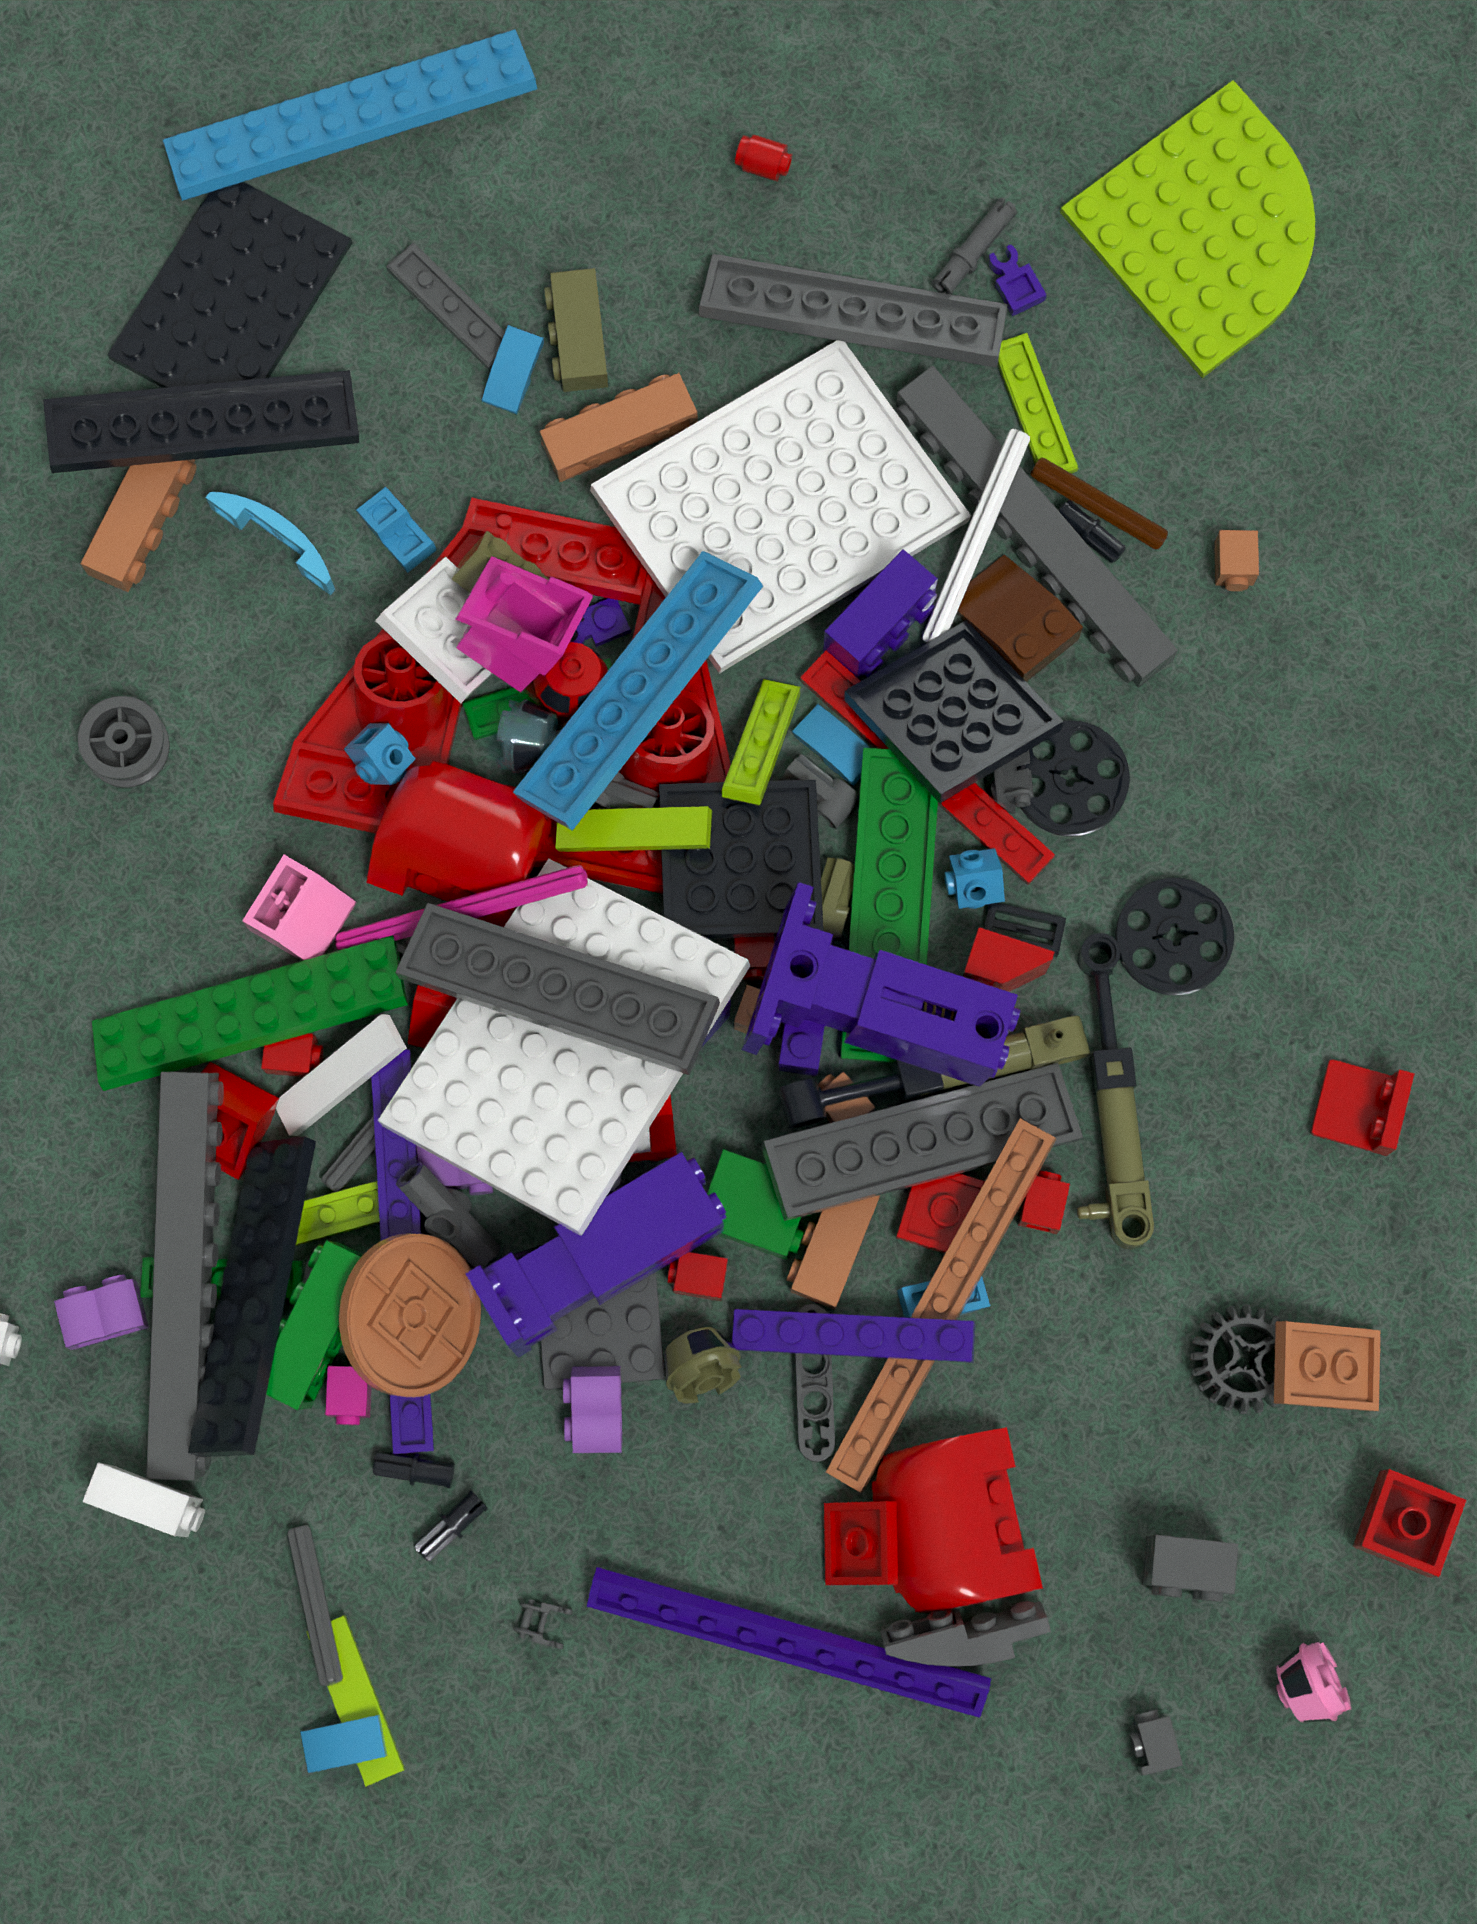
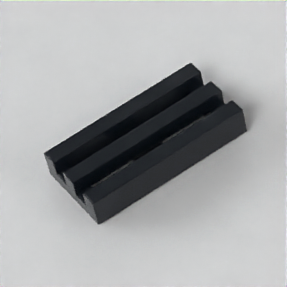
M993 903L989 904L984 929L992 931V927L1052 940L1053 945H1047L1011 937L1054 951V957H1058L1066 918L1006 904ZM996 913L1055 925L1056 931L1051 932L994 918Z

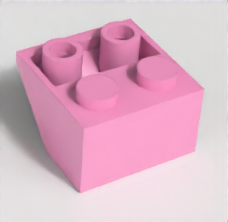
M283 855L242 921L249 931L299 960L304 961L325 955L355 907L356 901L314 871Z

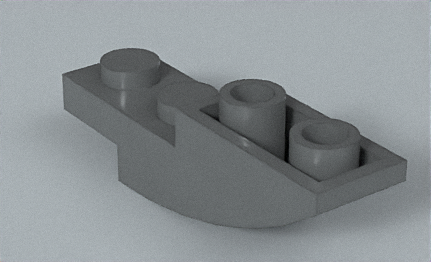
M1030 1601L1020 1602L1013 1605L1010 1610L996 1614L991 1612L980 1613L974 1616L971 1621L964 1623L958 1608L954 1610H935L928 1617L915 1621L899 1620L889 1625L888 1628L880 1630L887 1655L906 1661L938 1666H973L1013 1659L1015 1654L1012 1643L1051 1632L1041 1601L1035 1603Z

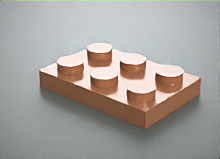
M1289 1321L1276 1322L1274 1404L1379 1411L1381 1330Z

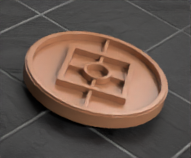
M399 1234L375 1244L359 1259L352 1269L344 1286L340 1303L339 1329L341 1341L353 1369L374 1389L401 1397H419L431 1394L451 1382L463 1369L471 1356L480 1328L481 1302L466 1276V1273L471 1271L463 1256L454 1247L430 1235Z

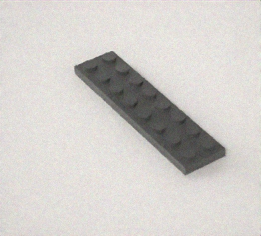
M712 254L699 306V317L997 368L1008 304Z
M427 903L395 972L399 979L690 1075L720 1005L717 996Z
M1056 1063L984 1082L980 1087L973 1085L762 1142L761 1148L783 1219L787 1221L995 1164L1019 1119L1054 1136L1056 1141L1052 1148L1079 1141L1083 1138L1059 1064Z

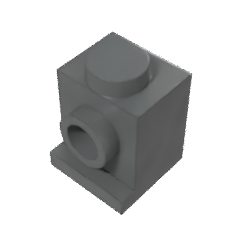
M1157 1709L1134 1714L1136 1732L1129 1734L1135 1757H1143L1144 1764L1137 1765L1138 1773L1145 1776L1183 1766L1170 1716H1159Z

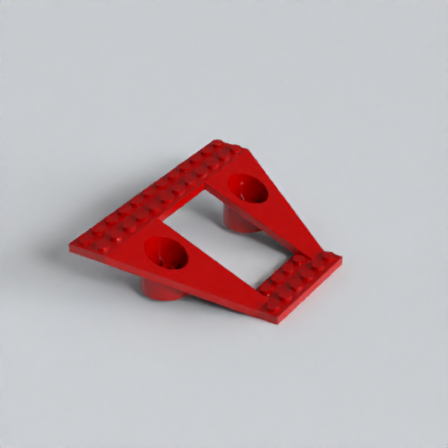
M471 498L463 527L427 571L428 573L445 557L458 567L463 557L488 531L496 538L504 540L511 550L524 560L535 564L542 574L548 578L554 577L587 591L591 595L639 604L640 608L633 639L666 598L616 527ZM382 628L374 639L362 647L355 659V664L294 740L273 802L274 812L376 833L383 813L402 780L393 785H378L365 782L355 770L356 765L344 748L369 723H389L395 731L404 736L409 744V751L415 757V760L406 768L407 771L410 766L413 768L416 766L430 765L432 761L449 764L462 703L447 691ZM705 660L644 738L648 740L637 747L619 770V773L624 776L625 780L659 792V784L725 782L731 764L707 660ZM427 677L430 681L423 680L422 678ZM375 683L381 684V685H379V686H377V687L371 689V687H372ZM419 692L425 693L423 696L417 697ZM686 747L694 750L686 754L684 748ZM505 785V786H508V787H510V788L516 789V787H514V786ZM551 819L550 834L533 867L543 868L548 859L567 868L581 865L586 870L587 878L663 894L661 850L559 852L555 848L557 822Z

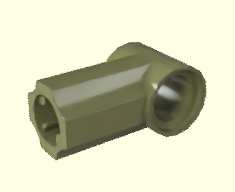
M839 858L827 859L821 878L824 932L833 934L832 938L837 940L841 939L842 930L850 910L848 904L853 893L855 867L851 862Z

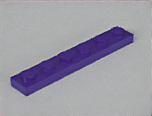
M734 1309L732 1345L738 1351L974 1363L976 1322Z

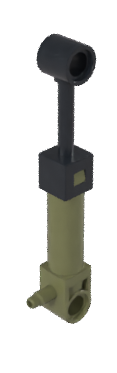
M1096 933L1084 941L1078 953V964L1086 975L1094 978L1102 1050L1093 1051L1089 1060L1093 1094L1097 1095L1107 1187L1105 1188L1107 1203L1078 1207L1077 1214L1079 1219L1096 1220L1108 1218L1110 1233L1114 1242L1124 1249L1133 1250L1141 1247L1150 1239L1154 1230L1149 1181H1145L1134 1094L1137 1084L1133 1051L1131 1047L1118 1048L1109 975L1113 974L1112 971L1120 958V947L1112 936L1105 933ZM1093 948L1105 950L1108 954V962L1096 964L1090 959L1089 950ZM1133 1218L1140 1223L1142 1228L1140 1237L1130 1238L1125 1235L1122 1230L1124 1219Z
M1071 1016L1025 1027L1019 1033L1007 1035L1004 1045L1009 1046L1008 1057L1003 1069H998L995 1077L1022 1070L1029 1071L1056 1063L1061 1065L1088 1057L1091 1053L1080 1016ZM895 1060L890 1066L892 1072L890 1075L823 1091L818 1086L817 1079H806L780 1087L779 1093L789 1128H799L825 1120L827 1118L825 1106L895 1089L897 1090L899 1101L902 1103L936 1095L943 1089L968 1083L900 1060Z

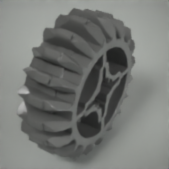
M1250 1305L1242 1306L1240 1317H1238L1233 1306L1227 1307L1225 1312L1227 1321L1218 1312L1211 1315L1212 1322L1216 1328L1207 1323L1201 1324L1199 1328L1207 1336V1339L1194 1337L1192 1343L1197 1347L1203 1348L1202 1352H1193L1189 1355V1359L1192 1361H1202V1367L1191 1370L1192 1376L1205 1374L1207 1379L1198 1385V1389L1204 1391L1210 1386L1215 1389L1209 1397L1211 1403L1217 1402L1221 1396L1226 1397L1223 1403V1410L1230 1411L1235 1401H1238L1239 1414L1247 1413L1249 1402H1251L1256 1413L1263 1412L1262 1398L1271 1407L1276 1406L1277 1404H1274L1273 1392L1274 1374L1269 1383H1267L1264 1378L1266 1374L1262 1369L1261 1361L1263 1356L1272 1348L1275 1352L1276 1330L1274 1328L1276 1327V1322H1280V1318L1274 1316L1268 1323H1265L1266 1309L1264 1308L1258 1309L1254 1318H1251ZM1249 1327L1262 1333L1266 1338L1257 1344H1248L1240 1335L1236 1336L1231 1328ZM1222 1336L1226 1342L1224 1345L1228 1351V1360L1222 1367L1216 1370L1213 1353L1216 1342ZM1260 1348V1352L1255 1354L1253 1359L1249 1361L1250 1370H1247L1246 1365L1241 1368L1238 1366L1231 1371L1229 1370L1232 1365L1237 1363L1236 1360L1241 1357L1238 1352L1239 1349H1243L1244 1354L1248 1351L1251 1353ZM1234 1374H1240L1249 1383H1253L1258 1391L1251 1393L1240 1392L1232 1389L1223 1381Z

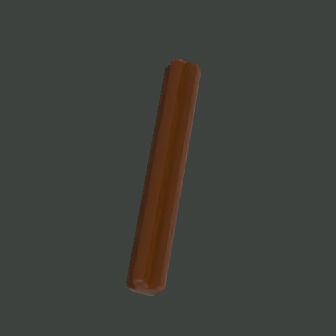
M1044 457L1039 458L1031 471V476L1153 549H1159L1168 536V531L1058 465Z

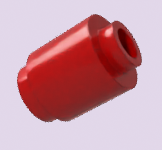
M754 134L752 137L743 135L736 152L735 165L741 166L744 172L777 182L780 175L787 176L792 162V154L787 153L788 145Z

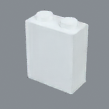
M102 1463L97 1464L83 1499L84 1503L178 1537H188L190 1531L197 1532L205 1514V1509L200 1507L202 1498L116 1466Z

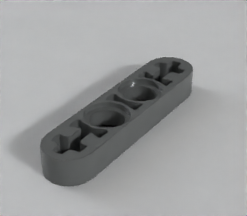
M815 1304L805 1305L798 1311L828 1314L824 1308ZM795 1354L798 1445L804 1458L812 1462H821L830 1457L835 1446L832 1356L822 1355L825 1359V1368L819 1374L813 1375L803 1369L802 1359L806 1354ZM810 1392H819L826 1398L827 1406L821 1414L812 1415L805 1410L803 1401ZM804 1419L813 1422L828 1419V1428L820 1426L821 1439L828 1440V1447L822 1448L821 1455H813L812 1448L805 1447V1440L812 1439V1426L804 1428Z

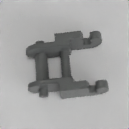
M531 1599L528 1600V1604L521 1602L520 1606L525 1608L520 1628L514 1627L513 1631L520 1632L519 1638L525 1639L527 1634L533 1636L532 1642L563 1649L564 1644L544 1639L545 1623L551 1610L572 1615L573 1610L542 1602L541 1607L533 1606L534 1600ZM533 1610L542 1612L537 1632L528 1630Z

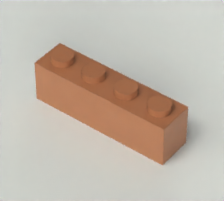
M677 373L673 376L666 374L656 377L649 383V386L637 391L628 389L619 393L613 401L603 405L598 403L589 405L582 409L577 416L567 420L565 418L555 419L549 422L545 429L540 431V437L544 450L560 483L675 435L697 423L698 414L680 374Z
M195 459L133 465L129 467L80 563L87 575L126 592H129L133 583L136 585L140 583L145 574L146 564L144 561L149 551H155L162 540L163 531L161 527L166 517L172 518L179 506L180 498L178 494L183 484H190L195 475Z
M880 1195L824 1210L817 1224L809 1222L801 1244L808 1246L802 1261L795 1258L787 1277V1281L793 1283L791 1293L833 1310L836 1309Z

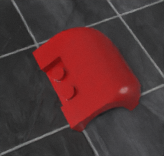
M432 761L430 765L416 766L414 768L410 766L391 797L379 823L373 843L366 883L401 896L410 887L449 902L527 880L550 834L551 818H545L543 813L520 800L513 793L515 789L462 769ZM517 907L476 919L504 927Z
M1007 1427L925 1443L894 1451L882 1457L883 1461L879 1466L876 1481L872 1482L874 1502L897 1501L898 1585H893L895 1593H901L906 1602L915 1608V1612L929 1613L935 1610H945L1043 1588L1034 1548L1024 1549L1007 1473V1469L1016 1467Z

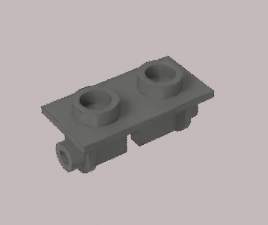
M1029 750L994 771L995 780L991 784L993 798L1011 814L1016 813L1015 806H1029L1030 799L1034 797L1031 770L1027 768L1017 771V766L1030 764Z

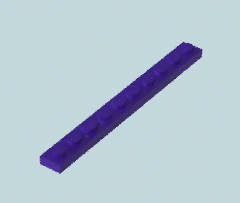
M410 1049L401 1052L371 1077L381 1241L399 1234H421L420 1210L396 1186L400 1175L406 1172L411 1165L417 1163L416 1145L386 1129L378 1122V1119L412 1069ZM431 1394L419 1397L390 1395L393 1454L434 1451Z
M599 1567L596 1568L592 1580L587 1607L978 1718L981 1716L990 1690L991 1678L949 1666L926 1665L906 1661L887 1655L885 1648Z

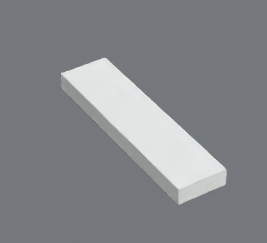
M381 1014L279 1097L276 1110L289 1136H299L406 1049L390 1015Z

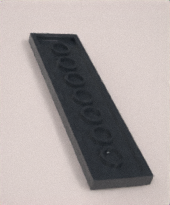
M350 370L43 399L51 473L360 443Z
M308 1137L258 1142L248 1154L243 1187L239 1195L235 1226L231 1234L227 1265L223 1273L219 1304L215 1312L212 1343L207 1351L203 1382L199 1390V1401L194 1425L191 1429L189 1454L198 1457L255 1454L316 1141Z

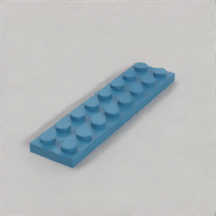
M702 551L513 793L527 805L573 831L763 588L758 577Z

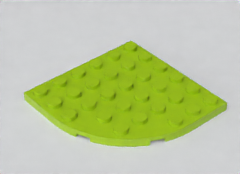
M1234 80L1062 206L1060 210L1062 216L1201 378L1205 377L1258 337L1285 311L1297 293L1307 272L1315 239L1314 202L1308 179L1300 161L1279 131Z

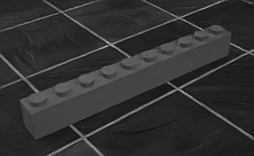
M931 366L898 392L896 413L906 426L914 425L920 432V441L930 454L938 453L946 463L944 464V469L948 476L955 483L962 481L970 491L968 497L977 508L1002 445L938 370ZM1019 466L993 526L1003 539L1010 538L1018 547L1016 552L1020 560L1028 568L1034 566L1043 576L1041 578L1043 586L1054 596L1059 595L1067 604L1066 608L1092 633L1090 640L1095 648L1102 654L1108 652L1116 661L1114 667L1119 676L1127 683L1133 681L1139 688L1171 663L1178 649Z
M161 1072L147 1479L194 1481L205 1476V1470H209L211 1464V1457H198L189 1454L188 1450L191 1440V1429L194 1425L199 1401V1390L203 1382L207 1362V1351L213 1337L214 1324H210L211 1308L215 1307L217 1300L216 1284L211 1282L212 1267H216L218 1262V1245L213 1243V1227L218 1226L220 1217L219 1204L214 1203L215 1186H219L221 1180V1166L219 1162H216V1146H220L222 1142V1124L217 1122V1108L223 1103L224 1086L222 1082L218 1081L219 1073Z

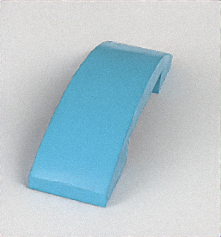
M210 492L205 497L214 512L239 530H242L251 519L300 554L301 557L296 562L300 573L329 595L335 591L327 567L314 545L285 517L261 503L238 495Z

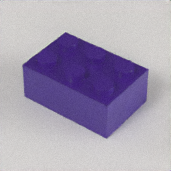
M902 549L826 629L823 653L827 650L859 680L864 675L866 677L873 675L884 663L881 657L890 648L893 651L898 650L910 635L907 632L908 628L915 621L922 624L931 615L935 607L932 603L937 597L935 592L938 578Z

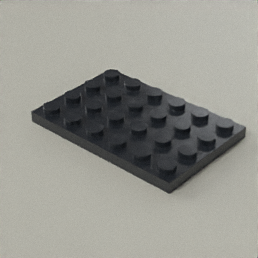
M245 182L209 192L109 351L108 357L111 361L162 388L270 378L351 247L352 240L350 237Z

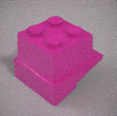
M491 556L455 620L468 624L456 649L519 692H522L540 673L545 676L562 657L593 595L554 577H550L547 580Z

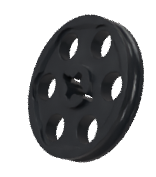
M1064 721L1062 731L1043 741L1053 747L1055 754L1052 759L1048 761L1038 760L1034 756L1032 748L1029 750L1030 764L1017 766V771L1030 769L1032 778L1039 779L1044 785L1042 795L1030 799L1029 806L1020 808L1031 822L1049 833L1067 837L1083 836L1106 826L1120 811L1129 789V766L1123 750L1107 732L1087 722ZM1083 733L1091 739L1092 747L1086 752L1074 750L1070 744V738L1074 734ZM1104 760L1113 761L1119 768V774L1113 779H1105L1098 773V764ZM1069 769L1077 771L1076 778L1081 780V782H1075L1073 787L1066 786V779L1060 777V774L1067 775ZM1093 796L1105 798L1109 804L1108 812L1104 815H1094L1088 809V800ZM1056 805L1068 807L1072 814L1071 820L1066 824L1055 823L1050 817L1051 808Z
M1165 878L1146 884L1129 898L1119 915L1115 930V940L1120 947L1119 959L1125 970L1136 982L1159 994L1186 995L1208 986L1226 967L1233 951L1234 927L1226 906L1209 888L1189 879ZM1172 889L1176 891L1180 897V904L1173 909L1163 907L1158 899L1159 893L1162 890ZM1201 904L1210 905L1216 912L1215 921L1210 924L1200 923L1195 917V908ZM1135 911L1143 912L1149 919V927L1144 931H1134L1128 925L1127 919L1129 914ZM1171 927H1176L1177 933L1187 935L1180 940L1178 946H1173L1172 940L1162 938L1163 935H1167L1170 932ZM1205 942L1216 943L1221 949V958L1216 962L1204 960L1200 954L1201 945ZM1139 949L1150 951L1154 956V965L1144 970L1138 968L1133 962L1135 951ZM1179 964L1187 967L1191 974L1190 981L1184 985L1173 983L1169 976V970L1172 966Z

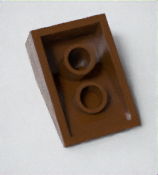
M1005 554L970 581L956 613L963 622L967 620L1026 682L1077 642L1083 626L1057 597Z

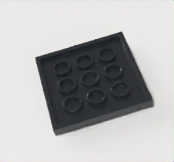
M967 620L848 688L844 694V701L939 803H942L1062 731L1064 722Z
M816 780L769 781L760 805L722 797L724 782L659 784L660 808L708 806L712 810L710 848L661 850L665 918L706 939L776 937L786 904L797 883L800 882L814 887L810 900L816 902V907L811 922L807 926L824 931Z

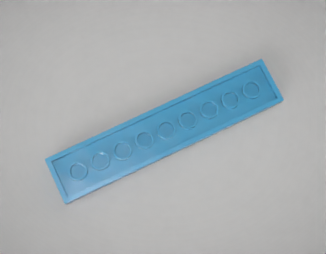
M515 29L163 139L183 201L537 90V84Z

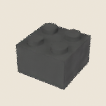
M1163 1535L1146 1536L1142 1585L1152 1586V1595L1182 1597V1590L1193 1591L1192 1599L1223 1602V1594H1235L1238 1544Z

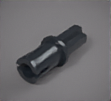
M1068 500L1059 510L1061 515L1090 547L1110 563L1116 562L1126 549L1125 545L1100 526L1101 520L1091 518L1075 505L1072 500Z
M377 1452L374 1458L373 1474L376 1476L410 1481L412 1486L415 1485V1482L444 1486L446 1488H451L455 1469V1463L453 1462L446 1463L422 1459L420 1454L416 1453L414 1457Z
M470 1490L445 1515L442 1512L439 1514L441 1519L414 1543L415 1550L426 1561H431L457 1536L461 1539L463 1537L461 1532L484 1511L486 1512L488 1508Z

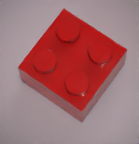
M1391 1469L1379 1471L1353 1547L1426 1577H1440L1466 1499Z

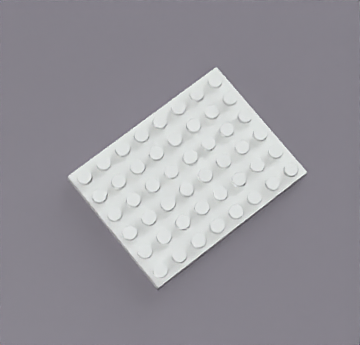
M838 340L592 483L590 488L591 493L665 597L668 596L702 551L758 577L763 588L708 657L719 674L874 580L902 549L913 556L966 524L971 518L968 510L844 341Z
M548 859L538 876L566 869L567 867ZM588 878V885L585 888L518 906L504 926V928L717 996L720 1005L709 1031L750 967L748 959ZM457 998L378 1119V1122L386 1129L582 1236L683 1073Z

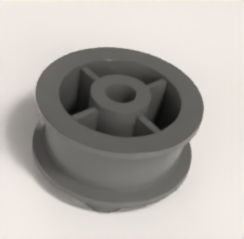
M116 696L102 700L86 713L78 730V747L83 760L99 779L115 787L132 788L149 782L159 774L168 759L170 741L164 724L148 704L137 698ZM127 738V741L125 743L120 744V742L123 739Z

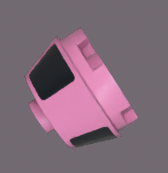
M1303 1642L1276 1667L1280 1683L1277 1685L1279 1697L1285 1708L1290 1707L1300 1722L1336 1721L1338 1715L1351 1709L1346 1687H1341L1339 1677L1334 1669L1337 1667L1336 1662L1324 1643L1319 1644L1317 1642L1306 1645Z

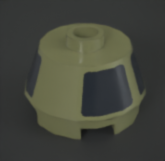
M702 1327L687 1331L673 1340L664 1352L666 1385L669 1390L674 1391L679 1402L685 1404L699 1402L698 1394L706 1393L712 1389H716L718 1395L722 1394L741 1378L738 1369L742 1368L739 1363L741 1358L739 1351L715 1328Z

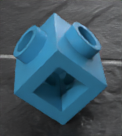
M369 723L344 748L355 763V770L359 777L369 784H396L404 778L407 773L406 768L415 760V757L408 749L409 744L403 735L395 731L389 723Z
M995 848L982 851L967 850L961 854L949 856L950 871L944 872L945 886L948 895L954 894L959 909L980 908L986 904L1005 902L1002 866Z

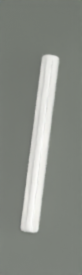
M1011 429L1007 434L922 635V639L927 643L951 628L1030 442V436L1020 430Z

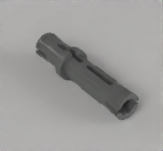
M998 198L994 206L961 247L953 249L949 255L951 257L948 263L932 280V285L939 293H942L946 288L944 293L952 295L965 276L972 274L977 269V261L1017 214V209L1010 201H1007L1003 207L1005 198Z

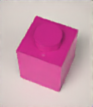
M328 1366L325 1415L336 1417V1425H360V1418H370L372 1387L356 1373L353 1367Z

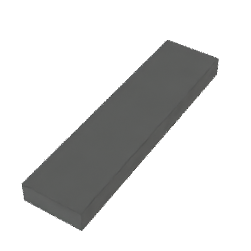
M413 242L386 266L387 271L490 371L505 331Z

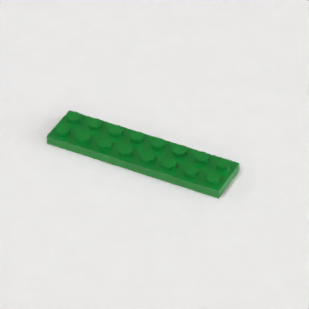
M863 747L848 951L874 958L877 952L882 950L927 965L938 801L890 749ZM842 1032L841 1059L893 1063L896 1060L844 1043L847 1033Z
M393 935L93 1020L92 1029L98 1083L103 1091L160 1076L161 1072H174L406 1006L408 1002L404 980L399 979L395 973L400 963L397 943Z

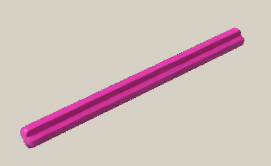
M576 865L436 906L473 918H479L585 888L588 885V876L586 870L581 865ZM424 909L340 932L336 935L337 950H343L392 935L395 941L411 937Z

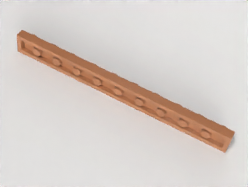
M1019 1119L911 1318L958 1320L1056 1141L1054 1136ZM887 1359L826 1473L863 1493L935 1361Z

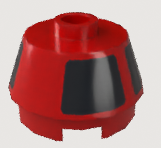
M569 642L564 654L545 676L540 673L533 680L536 695L545 707L556 712L558 716L571 718L608 672V668L594 650L581 643Z

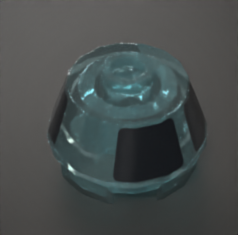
M524 699L522 702L509 700L511 711H502L496 740L501 742L504 757L498 756L496 762L498 768L510 770L514 775H520L530 771L560 731H558L556 714L527 699Z

